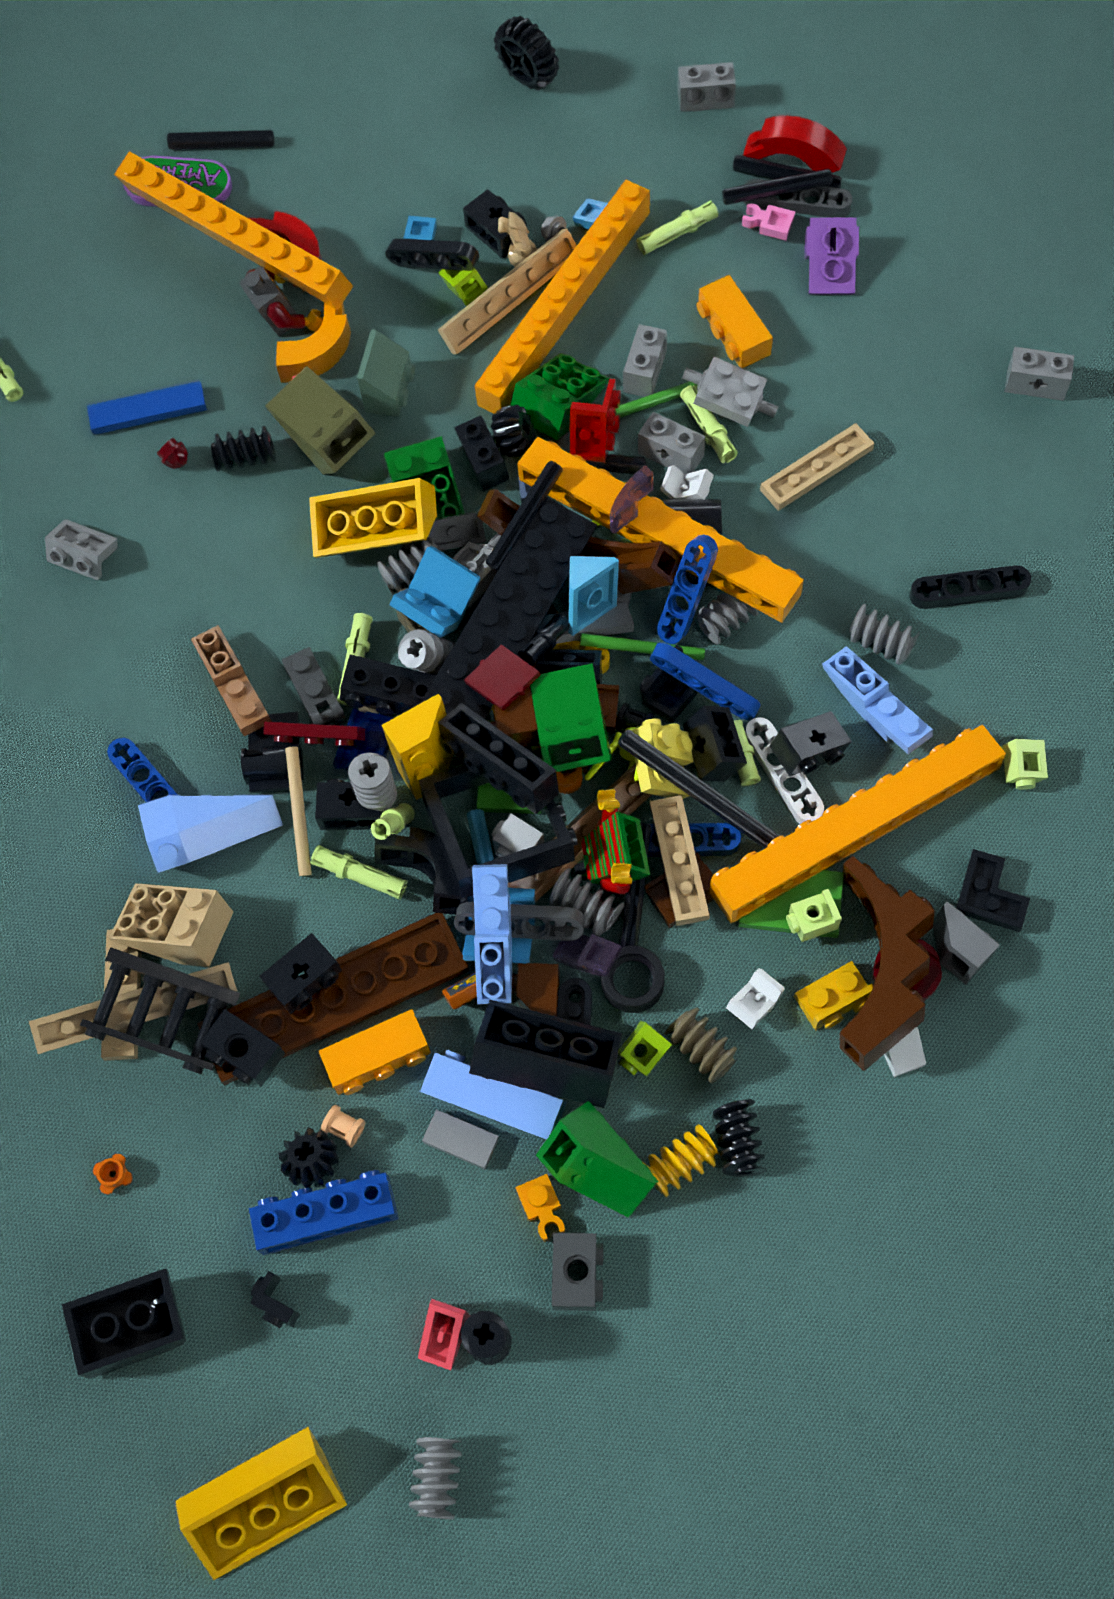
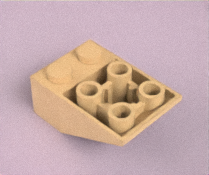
M135 883L109 939L182 965L210 967L234 911L217 890Z

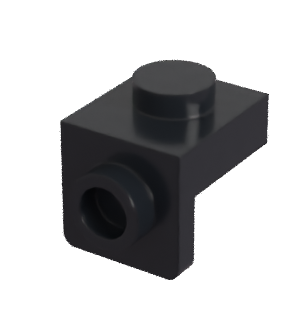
M268 1271L265 1277H259L251 1291L253 1299L250 1303L263 1310L265 1314L262 1319L281 1329L283 1323L294 1327L300 1314L271 1298L280 1278Z

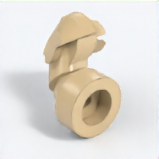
M509 212L508 218L500 217L498 219V232L507 233L512 240L508 251V259L516 267L537 250L536 245L529 239L527 233L530 232L524 221L516 213Z

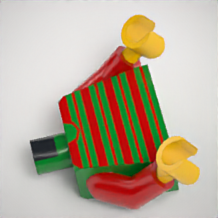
M615 789L599 790L597 792V805L602 810V816L592 832L582 840L584 860L575 865V872L577 875L580 874L582 876L581 880H589L591 883L601 885L605 891L626 894L630 890L632 881L650 875L640 819L618 812L620 802L615 799Z

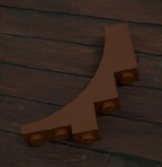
M497 489L490 490L477 517L502 536L520 505L510 500ZM591 537L581 556L617 558L619 560L618 591L622 594L672 585L682 559L662 541L623 543Z
M852 856L843 863V881L859 897L872 919L879 939L881 960L871 994L859 1013L840 1032L839 1048L865 1071L924 1021L925 1002L921 995L911 988L929 974V953L922 944L916 941L933 928L935 911L926 898L918 897L911 890L900 897L898 891L891 884L882 882L868 864H862Z

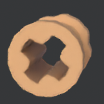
M333 1105L324 1118L320 1130L326 1132V1134L331 1133L346 1141L347 1146L352 1148L362 1134L366 1122L362 1118L357 1120L341 1111L340 1106Z

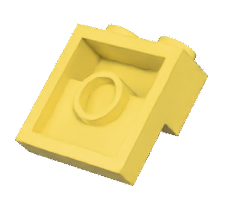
M654 718L643 721L641 723L642 726L631 730L683 768L685 765L694 762L692 741L688 732L680 730L679 724L672 723L662 726L661 720ZM634 757L641 793L666 798L682 795V799L689 797L687 793Z

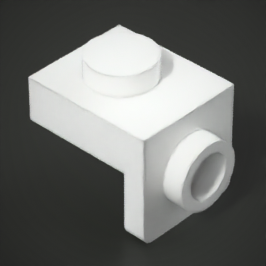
M675 465L668 467L660 489L670 499L704 500L709 493L714 475L707 469L684 474Z
M758 968L750 981L729 1001L726 1009L753 1029L774 1008L784 991V987L761 968Z

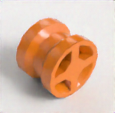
M582 767L565 770L562 774V771L556 772L558 791L560 793L570 794L581 787L583 782Z

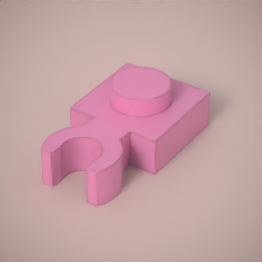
M747 204L746 214L752 215V217L743 215L742 226L746 228L760 227L759 234L786 241L795 218V211L768 205L766 211H764L756 204Z

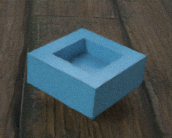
M587 198L572 217L575 226L589 229L608 203Z
M408 216L404 239L434 240L437 229L436 218Z

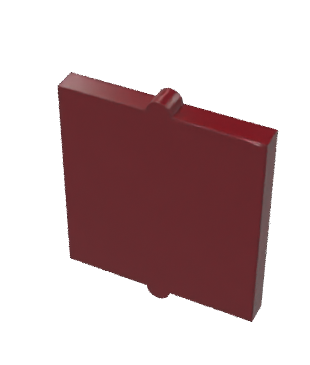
M501 644L488 658L481 660L480 665L464 681L504 711L519 695L523 696L525 694V690L540 676V672Z

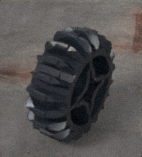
M521 15L518 17L513 16L499 26L495 32L496 36L493 38L496 44L494 48L499 53L497 57L502 61L503 67L507 69L509 75H512L522 85H527L529 89L534 88L539 91L549 85L558 75L557 71L560 68L558 64L559 58L555 55L556 49L552 47L551 40L545 36V31L542 32L538 28V24H532L529 18L524 19Z

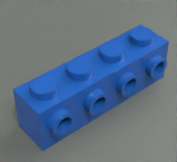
M372 1170L360 1174V1179L346 1183V1179L333 1180L326 1183V1188L312 1191V1188H303L292 1192V1197L278 1200V1197H269L258 1201V1206L249 1208L256 1250L262 1255L398 1220L390 1178L386 1172L380 1174L379 1170Z

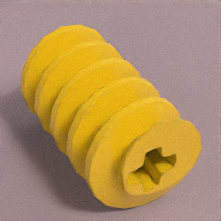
M700 1124L695 1126L696 1136L688 1131L683 1134L685 1144L678 1139L672 1140L673 1152L666 1146L661 1147L662 1159L653 1153L648 1156L650 1167H647L658 1180L654 1187L666 1198L669 1196L668 1184L673 1185L677 1190L681 1189L679 1177L682 1176L689 1182L693 1181L691 1174L693 1168L703 1175L705 1174L703 1162L706 1161L713 1168L716 1167L714 1155H719L718 1150L709 1134Z

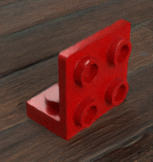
M610 378L602 405L572 402L570 407L571 455H579L587 461L606 462L608 451L614 450L615 433L619 432L620 415H616V409H619L621 391L616 390V379Z

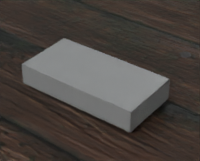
M436 1109L422 1142L486 1170L499 1141V1136Z

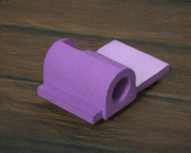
M856 217L810 218V226H807L805 233V259H809V295L855 294L856 259L859 256V226H856Z

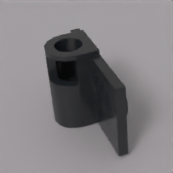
M298 712L268 714L272 722L299 723ZM264 727L248 734V749H241V769L244 780L249 785L250 793L290 790L285 748L298 747L301 779L304 780L303 750L299 737H293V743L274 742V736L264 734Z

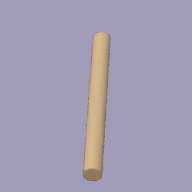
M298 747L285 748L298 872L299 876L312 875L299 751Z

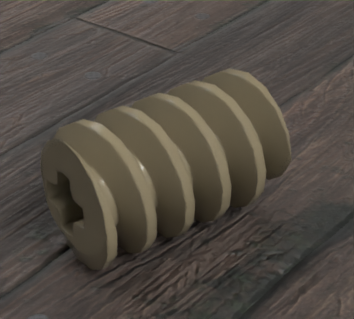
M696 1007L679 1016L668 1027L664 1035L673 1033L671 1042L675 1045L683 1042L680 1052L682 1054L692 1052L689 1058L692 1064L702 1061L699 1067L701 1074L712 1071L708 1078L712 1084L723 1077L736 1063L737 1060L733 1056L737 1047L734 1046L725 1050L723 1047L728 1038L725 1036L715 1040L714 1037L718 1028L714 1027L706 1030L705 1026L709 1018L705 1017L697 1021L695 1017L699 1008Z

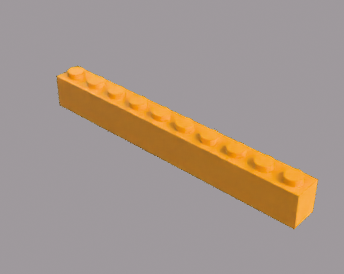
M130 151L114 173L133 193L256 264L263 266L265 269L336 310L340 308L353 288V285L340 270Z
M625 179L474 385L477 406L494 414L497 410L502 409V407L511 404L515 384L538 369L650 214V190Z
M537 437L517 463L519 480L531 487L549 461L559 464L563 468V472L548 496L597 521L599 524L634 543L662 541L682 558L685 548L691 540L698 535L705 534L710 536L717 544L718 554L707 583L783 623L802 594L804 579L800 578L795 571L784 569L774 564L767 556L756 554L746 549L741 542L734 539L730 540L720 535L713 527L702 525L692 520L687 513L676 511L666 506L659 498L650 497L640 492L636 486L614 478L607 470L597 469L588 464L581 456L571 455L562 450L553 441H545ZM701 545L698 546V548L700 549L699 557L695 560L696 562H699V560L704 555H706L703 553L704 547ZM686 570L687 572L698 577L695 572L691 570Z
M983 724L974 730L970 728L965 729L951 743L937 745L930 751L928 756L921 760L918 758L911 760L903 767L902 771L895 775L889 773L883 776L874 787L867 791L865 789L858 790L846 803L840 806L838 804L830 806L818 819L802 822L797 826L795 832L786 837L780 835L774 838L767 848L758 853L752 851L746 854L740 860V863L730 869L729 867H724L718 870L712 876L709 893L732 924L1000 769L1006 753Z

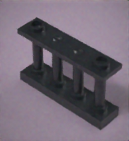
M110 947L105 961L111 963L109 969L112 970L93 1022L82 1019L80 1026L86 1027L84 1034L104 1041L106 1035L165 1054L185 1061L182 1068L202 1074L204 1068L212 1071L214 1064L204 1061L207 1050L200 1042L218 1019L222 1009H226L227 1005L236 1006L240 993ZM132 970L143 974L142 981L145 983L126 1033H122L106 1027L125 975L129 976ZM163 982L176 986L174 992L177 993V996L157 1045L140 1039L139 1035L157 988L162 987ZM197 993L208 997L206 1004H209V1008L191 1056L171 1048L190 998L194 999Z

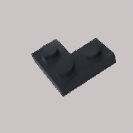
M973 849L956 909L960 910L965 916L1020 932L1030 898L998 889L1005 858Z

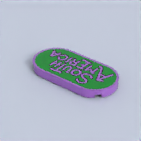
M167 156L142 157V159L218 202L221 200L224 202L232 191L229 171L223 164L217 161ZM123 184L127 195L135 203L158 207L133 193Z

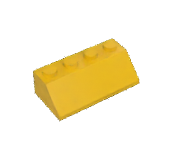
M421 478L309 497L313 557L319 558L427 540L437 517L435 486Z
M309 1427L175 1500L180 1530L213 1580L347 1505L328 1460Z

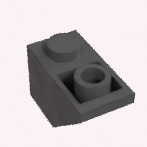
M948 901L934 918L933 931L940 959L939 963L966 985L990 960L1000 944Z

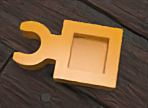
M548 1174L515 1187L529 1222L539 1218L538 1232L544 1242L548 1241L545 1229L550 1224H555L559 1228L560 1233H565L563 1221L558 1216L553 1215V1211L560 1209L561 1205Z

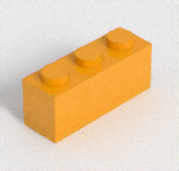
M730 275L699 288V299L696 303L697 310L700 316L706 318L710 323L715 338L721 339L725 345L726 353L731 360H735L740 368H744L771 355L773 336Z
M412 1009L318 1051L332 1086L338 1095L342 1093L345 1095L356 1093L364 1087V1083L376 1079V1081L387 1079L395 1073V1069L406 1064L408 1067L416 1066L426 1060V1055L431 1054Z

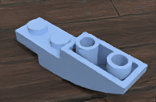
M847 646L822 663L824 670L842 695L886 742L893 740L909 755L933 737V729L889 691V683Z
M507 864L473 865L477 1004H488L489 1000L508 1004L512 1002V932Z

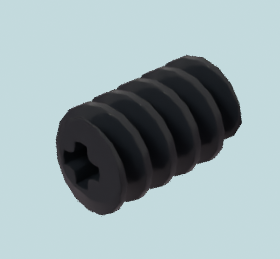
M265 425L262 426L261 435H257L252 427L250 428L249 437H246L242 429H239L237 439H234L231 432L227 431L226 441H222L219 434L215 433L214 443H211L213 463L217 472L221 471L222 462L227 470L233 468L234 461L239 468H243L245 459H247L250 466H255L257 457L262 464H267L268 455L276 462L273 440Z
M755 1100L732 1101L713 1111V1118L721 1121L715 1125V1131L718 1134H723L717 1140L718 1146L727 1148L720 1153V1159L729 1162L722 1167V1172L725 1175L745 1177L767 1171V1168L756 1167V1163L765 1159V1155L754 1153L753 1150L761 1146L762 1141L751 1139V1135L760 1131L759 1127L749 1125V1121L757 1118V1113L746 1111L747 1107L755 1104Z
M490 1311L474 1313L465 1321L461 1329V1340L464 1348L475 1360L484 1365H494L501 1362L511 1349L512 1337L505 1322L495 1313ZM488 1331H490L494 1339L487 1340L484 1345L479 1338L480 1336H486Z

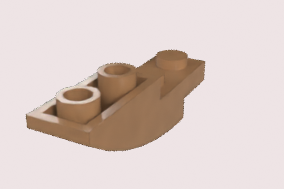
M219 625L191 638L243 736L264 727V722H272Z

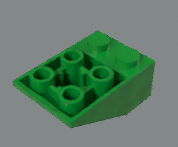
M560 353L515 384L510 405L518 404L520 407H524L527 415L531 416L533 428L558 440L570 431V407L572 402L592 404L609 382V378L600 374L595 368L587 367L576 361L574 357Z
M442 436L384 453V459L392 483L421 478L435 486L436 519L465 513Z
M593 663L540 674L530 686L543 761L553 767L556 772L611 761L612 754Z
M589 1101L562 1118L536 1154L538 1159L559 1183L626 1217H630L658 1183L651 1170L641 1162L629 1148L627 1142L615 1132L604 1116Z

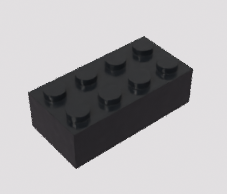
M489 1000L475 1041L469 1074L584 1104L589 1101L593 1106L605 1108L623 1033Z

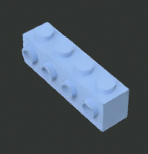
M446 1050L444 1056L434 1053L420 1092L544 1139L549 1137L561 1120L567 1102L559 1099V1097L469 1074L470 1065L464 1064L465 1056Z

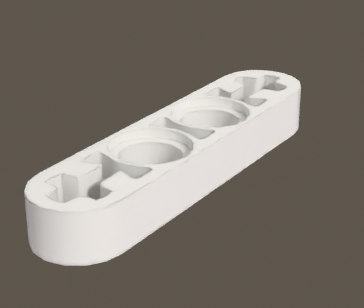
M761 717L749 721L745 731L749 745L754 747L755 757L795 820L801 824L806 820L814 821L821 817L824 812V804L806 775L801 772L789 777L782 765L774 766L768 762L767 756L773 753L770 744L778 734L773 724L768 719ZM756 728L760 732L766 731L765 741L768 745L764 749V741L762 740V738L759 735L753 736L754 729ZM788 778H795L800 781L802 786L798 791L791 792L784 787L783 782ZM804 795V802L807 807L816 808L814 816H811L809 813L803 814L804 804L800 798Z

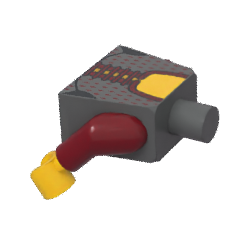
M263 266L251 269L246 273L245 278L239 283L257 311L279 337L290 329H303L306 326L308 329L316 332L320 328L323 318L320 317L321 312L319 310L311 309L307 317H304L303 314H297L276 283L277 281L283 284L286 280L265 269Z

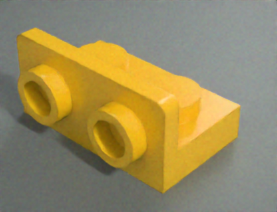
M850 961L795 992L794 998L815 1030L822 1026L829 1029L844 1019L842 1017L843 1014L852 1009L855 1013L861 1010L872 992L873 984L867 985L854 963Z

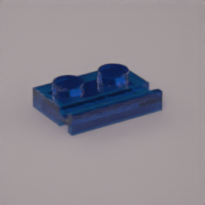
M353 708L347 726L366 728L365 741L355 740V746H339L333 761L335 769L348 770L353 759L364 753H376L386 758L389 745L381 725L394 717L367 711L364 713Z

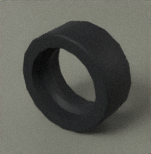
M626 946L617 949L608 956L602 967L601 984L605 998L613 1007L623 1012L639 1013L648 1010L659 1001L664 991L665 972L659 958L652 951L644 947ZM628 961H639L645 964L653 976L650 990L638 998H627L621 995L613 983L616 969Z

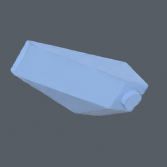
M273 794L233 796L167 795L138 805L146 842L158 873L190 863L283 826Z

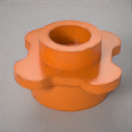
M115 1154L112 1158H107L94 1166L93 1174L101 1183L100 1191L102 1193L112 1194L115 1188L121 1185L128 1186L132 1182L133 1175L127 1171L125 1166L126 1158L123 1155ZM112 1171L116 1172L114 1177H110Z

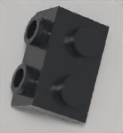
M678 645L674 647L683 653L682 647ZM659 667L652 675H647L640 685L642 705L671 723H674L698 693Z

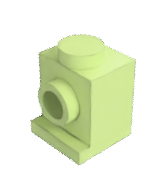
M1014 739L1000 746L1006 753L1004 758L1006 783H1015L1016 789L1027 790L1035 788L1036 783L1048 778L1044 740Z
M829 889L823 890L818 895L791 904L789 914L786 915L791 932L793 934L797 933L801 942L839 929L842 920ZM816 910L818 917L812 918L807 913Z

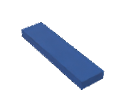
M201 381L87 405L91 431L93 435L205 411L207 406Z

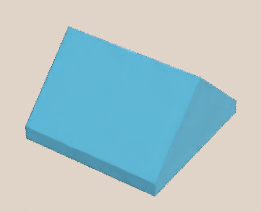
M570 556V628L568 633L572 636L617 606L619 560L617 558Z

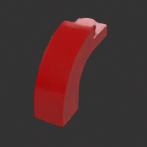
M784 115L766 118L762 130L755 131L749 135L743 156L762 159L774 154H788L804 161L813 171L830 169L831 173L841 170L847 147L825 126L807 118Z
M275 211L273 220L246 217L322 260L319 244L314 232L301 219L280 211Z

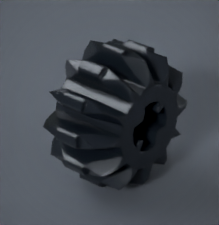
M518 404L508 405L492 414L493 423H491V428L494 433L492 436L496 440V446L500 447L501 453L509 457L524 455L536 437L533 432L534 425L531 423V416L527 415L526 409Z
M308 1127L303 1136L299 1132L294 1131L295 1140L292 1142L284 1141L286 1151L278 1153L279 1160L282 1162L280 1166L282 1173L285 1177H289L290 1182L296 1186L302 1183L305 1188H311L314 1181H317L319 1185H324L323 1177L325 1175L334 1176L332 1166L339 1163V1157L335 1153L337 1151L335 1142L329 1139L326 1132L322 1130L315 1133L313 1129Z

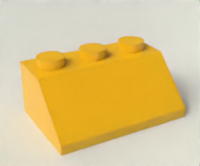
M439 694L381 725L398 772L416 800L422 797L418 780L449 770L453 758L441 746L442 740L438 722L447 713Z

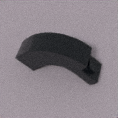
M411 827L409 837L391 834L385 840L375 839V864L414 868L423 872L431 879L434 885L433 912L456 915L457 907L467 902V897L461 898L435 833Z

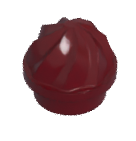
M174 438L168 440L157 453L162 459L161 463L172 469L185 466L188 460V452L182 441L177 442Z

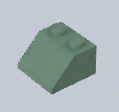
M371 329L357 376L364 409L367 413L399 417L402 406L407 405L408 382H413L415 365L411 364L407 350L379 331Z

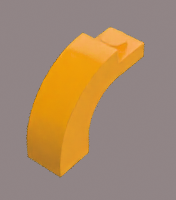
M324 303L323 322L320 328L311 336L296 341H277L276 368L281 383L290 382L292 376H296L306 366L318 376L322 375L342 358L347 350L351 336L343 303L338 310Z

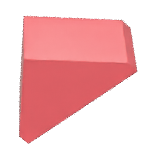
M432 1299L429 1304L417 1359L452 1370L462 1342L461 1329L465 1321L470 1317L467 1311Z

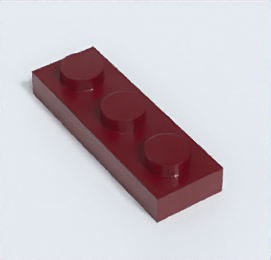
M264 722V734L274 736V742L293 743V737L305 738V744L324 745V739H336L335 745L355 746V740L365 741L366 728Z

